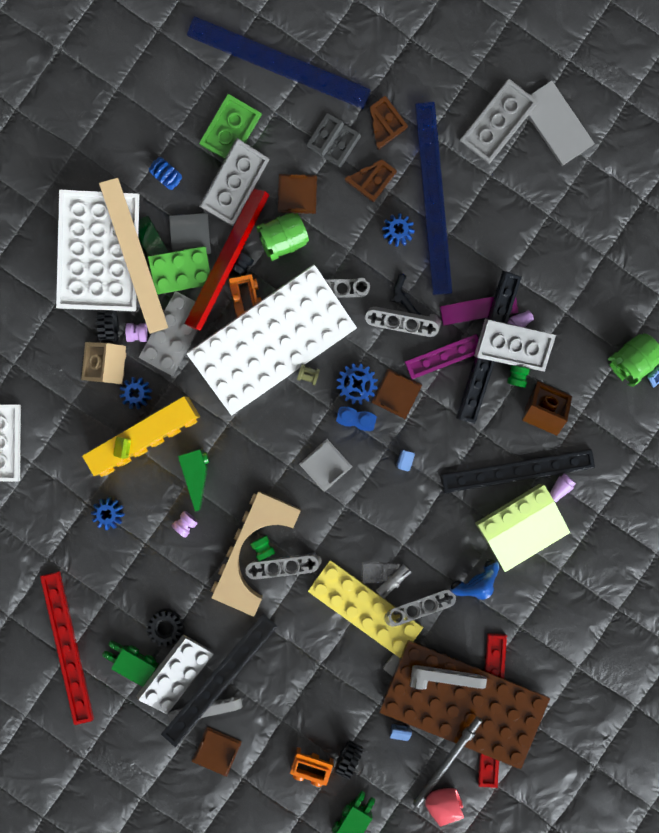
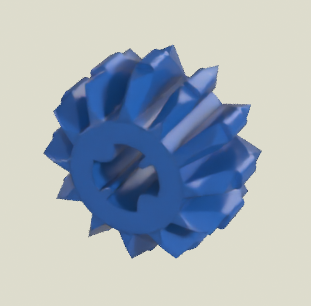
M162 157L154 160L149 168V172L168 189L173 190L182 179V175Z
M401 213L398 214L397 219L394 215H391V221L386 219L384 223L387 226L382 227V231L387 232L383 235V238L390 237L388 244H391L394 240L395 247L399 246V241L405 246V239L411 241L412 237L409 234H414L415 232L414 229L410 228L414 223H406L409 219L408 216L402 220ZM394 227H401L402 234L400 232L399 234H396Z
M131 377V383L125 380L124 383L127 387H120V390L125 391V393L120 394L119 397H126L122 403L124 405L129 403L130 409H133L134 405L137 409H141V403L147 406L148 403L145 399H152L151 396L147 395V393L152 392V389H146L149 386V382L143 383V378L141 377L137 381L135 377ZM133 389L140 391V393H138L140 394L139 397L132 396V394H134V392H132Z
M108 497L106 502L103 498L100 499V505L97 503L93 505L96 510L91 511V514L97 517L92 519V521H99L97 527L101 528L104 525L105 530H109L110 526L113 529L117 528L116 523L121 524L123 522L119 517L125 516V513L119 512V510L123 509V505L117 507L118 500L116 499L112 503L111 497ZM110 510L111 513L109 514H112V516L106 517L105 514L107 513H104V511Z

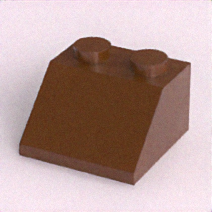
M537 381L525 407L522 421L558 436L568 421L572 396Z

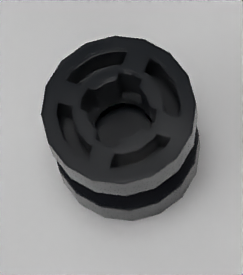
M240 252L232 271L240 276H245L247 274V266H252L254 260Z

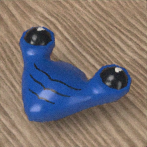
M493 559L487 560L483 567L485 570L483 573L474 576L467 583L454 581L451 584L450 591L456 596H473L481 600L487 599L494 591L493 585L499 571V562Z

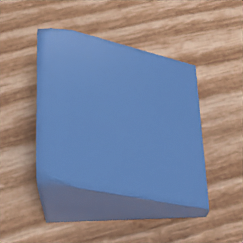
M401 450L396 468L410 471L415 454Z
M391 725V739L404 741L410 739L412 731L409 726Z

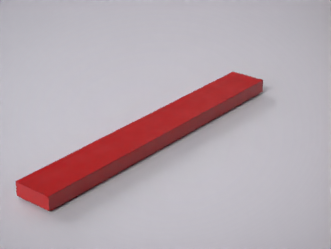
M253 189L184 323L188 327L201 331L269 197L266 191Z
M61 572L41 575L40 579L73 723L78 725L94 720Z
M487 633L485 671L504 678L507 635ZM480 753L478 787L498 788L499 761Z

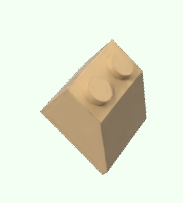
M85 342L81 380L122 384L126 346Z

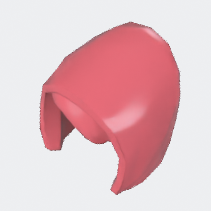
M455 788L438 789L432 791L426 797L425 807L440 827L464 818L461 810L463 804Z

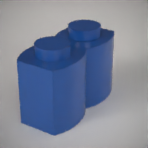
M340 407L336 421L344 426H355L363 431H373L377 417L370 412H357L350 407Z

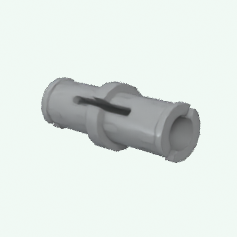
M402 564L397 571L387 576L388 579L376 589L377 593L385 599L412 572Z

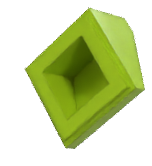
M116 437L115 457L122 459L129 457L130 438Z

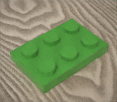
M228 94L199 144L225 159L235 139L238 138L246 143L262 114Z
M205 246L148 256L151 276L157 295L202 287L210 274Z

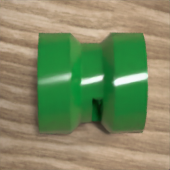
M511 365V376L508 378L507 384L526 388V376L529 375L530 369Z
M267 535L250 543L252 549L257 553L258 561L275 553L274 548L269 545Z

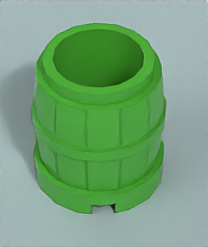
M298 213L279 216L266 224L262 223L256 226L257 232H261L260 241L267 256L270 257V261L278 259L279 256L295 252V250L302 248L309 241L307 231Z
M639 334L608 358V361H612L609 365L619 379L622 381L626 379L629 381L627 385L634 387L659 364V343L648 334Z

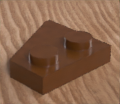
M386 96L370 107L376 146L379 150L405 131L408 125Z
M381 159L373 165L365 167L351 176H347L345 181L374 203L395 176L397 170Z

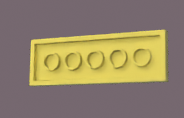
M332 560L327 563L308 590L317 599L399 658L402 656L407 641L414 642L423 629V626L415 620L395 627L387 625L384 619L385 614L396 607ZM392 613L391 619L396 622V619L400 618V614L394 615Z

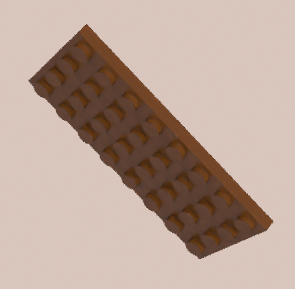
M408 640L380 706L379 713L454 743L459 741L463 730L467 726L469 727L475 717L478 716L483 722L475 731L476 734L472 740L468 741L464 747L521 769L550 698ZM414 665L479 674L487 677L486 688L484 689L428 681L427 689L423 690L415 689L409 685Z

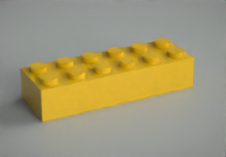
M183 396L84 454L82 457L93 476H107L115 471V466L120 467L131 462L132 456L139 457L148 452L147 448L149 446L156 447L165 442L163 438L166 436L169 438L181 432L180 428L183 426L186 428L198 422L197 418L200 415L190 398ZM116 437L131 439L128 458L122 459L114 456Z

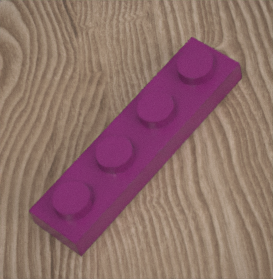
M477 334L406 361L405 365L411 380L474 356L479 341Z

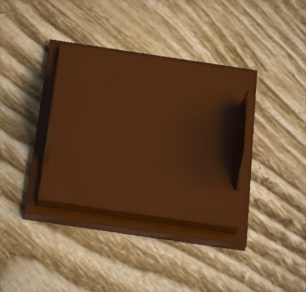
M279 174L278 213L316 214L317 176Z
M388 369L371 403L406 419L422 385Z
M207 726L192 762L227 777L242 741Z

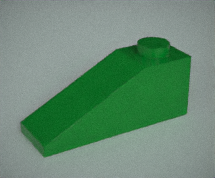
M202 449L178 456L195 512L199 511L202 506L208 469L207 463H209L207 452H203Z

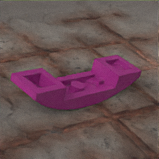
M494 297L441 306L443 326L488 318ZM516 297L510 314L519 313Z

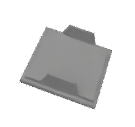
M328 439L299 463L324 492L352 468V465Z

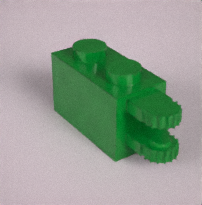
M110 640L108 645L120 653L117 657L109 651H104L102 654L104 658L114 663L111 668L112 670L141 687L146 684L159 665L152 656H145L139 653L140 650L132 645H125L124 647L113 640Z
M361 791L355 801L352 800L350 805L346 804L341 813L343 815L340 821H336L331 829L332 833H364L373 819L370 810L376 799L371 797L365 807L361 806L360 804L365 797V792Z

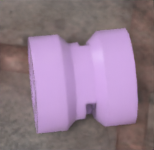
M126 323V341L134 342L139 340L140 342H147L148 328L146 323H140L139 325Z
M183 511L180 515L181 519L175 521L171 526L176 532L186 538L190 533L189 530L194 528L198 521L191 514Z

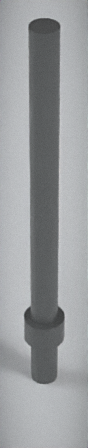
M476 716L470 726L463 730L459 741L414 800L413 805L416 808L421 806L466 743L475 736V731L483 722L480 717Z

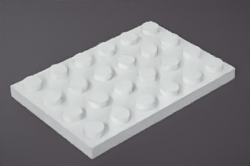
M59 190L56 308L114 311H136L137 295L102 192ZM123 193L138 236L139 194Z

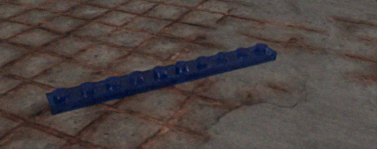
M195 16L187 32V36L361 109H364L371 89Z
M435 102L416 103L415 110L432 294H452Z

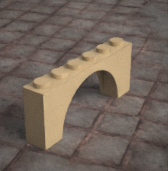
M261 491L258 494H253L249 503L252 505L250 512H245L242 519L244 526L242 530L238 528L234 537L237 542L234 547L230 546L226 555L229 560L227 564H222L218 573L222 576L219 582H214L210 591L214 593L212 599L253 617L263 596L255 592L242 576L239 566L241 547L250 534L262 527L283 525L293 528L301 511L300 508Z

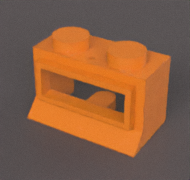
M252 274L229 279L236 317L246 312L244 311L239 284H248L252 306L261 301L260 297L257 298L256 290H258V283L256 279H253Z
M297 747L290 768V774L298 781L307 779L314 786H327L334 766V759L330 758L329 762L319 759L318 754L312 753L311 756L301 753V748ZM302 763L325 771L324 777L297 768L298 764Z

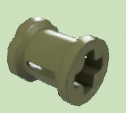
M302 364L297 380L300 381L302 379L311 382L315 386L320 369L314 370Z

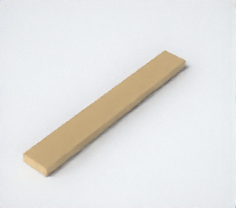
M115 178L101 182L99 185L148 331L151 334L167 329L168 325L119 179Z

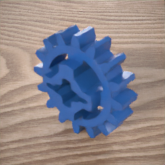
M353 363L352 369L346 366L345 373L340 371L342 379H337L341 383V385L337 386V389H342L339 395H345V401L352 399V404L354 405L355 401L358 400L361 405L362 399L368 402L369 395L375 396L372 390L378 389L377 386H374L378 379L372 378L375 372L369 373V366L363 369V364L360 363L359 368H356V365ZM354 371L363 372L365 375L362 377L356 376ZM346 376H348L350 382L349 386L345 388L344 381ZM352 376H353L354 379H356L357 381H359V380L362 381V383H361V385H360V386H361V390L358 389L357 387H355V388L352 387V385L354 384V381H353ZM367 381H370V388L368 392H366L364 388L365 383ZM352 391L358 392L361 397H354L349 393Z

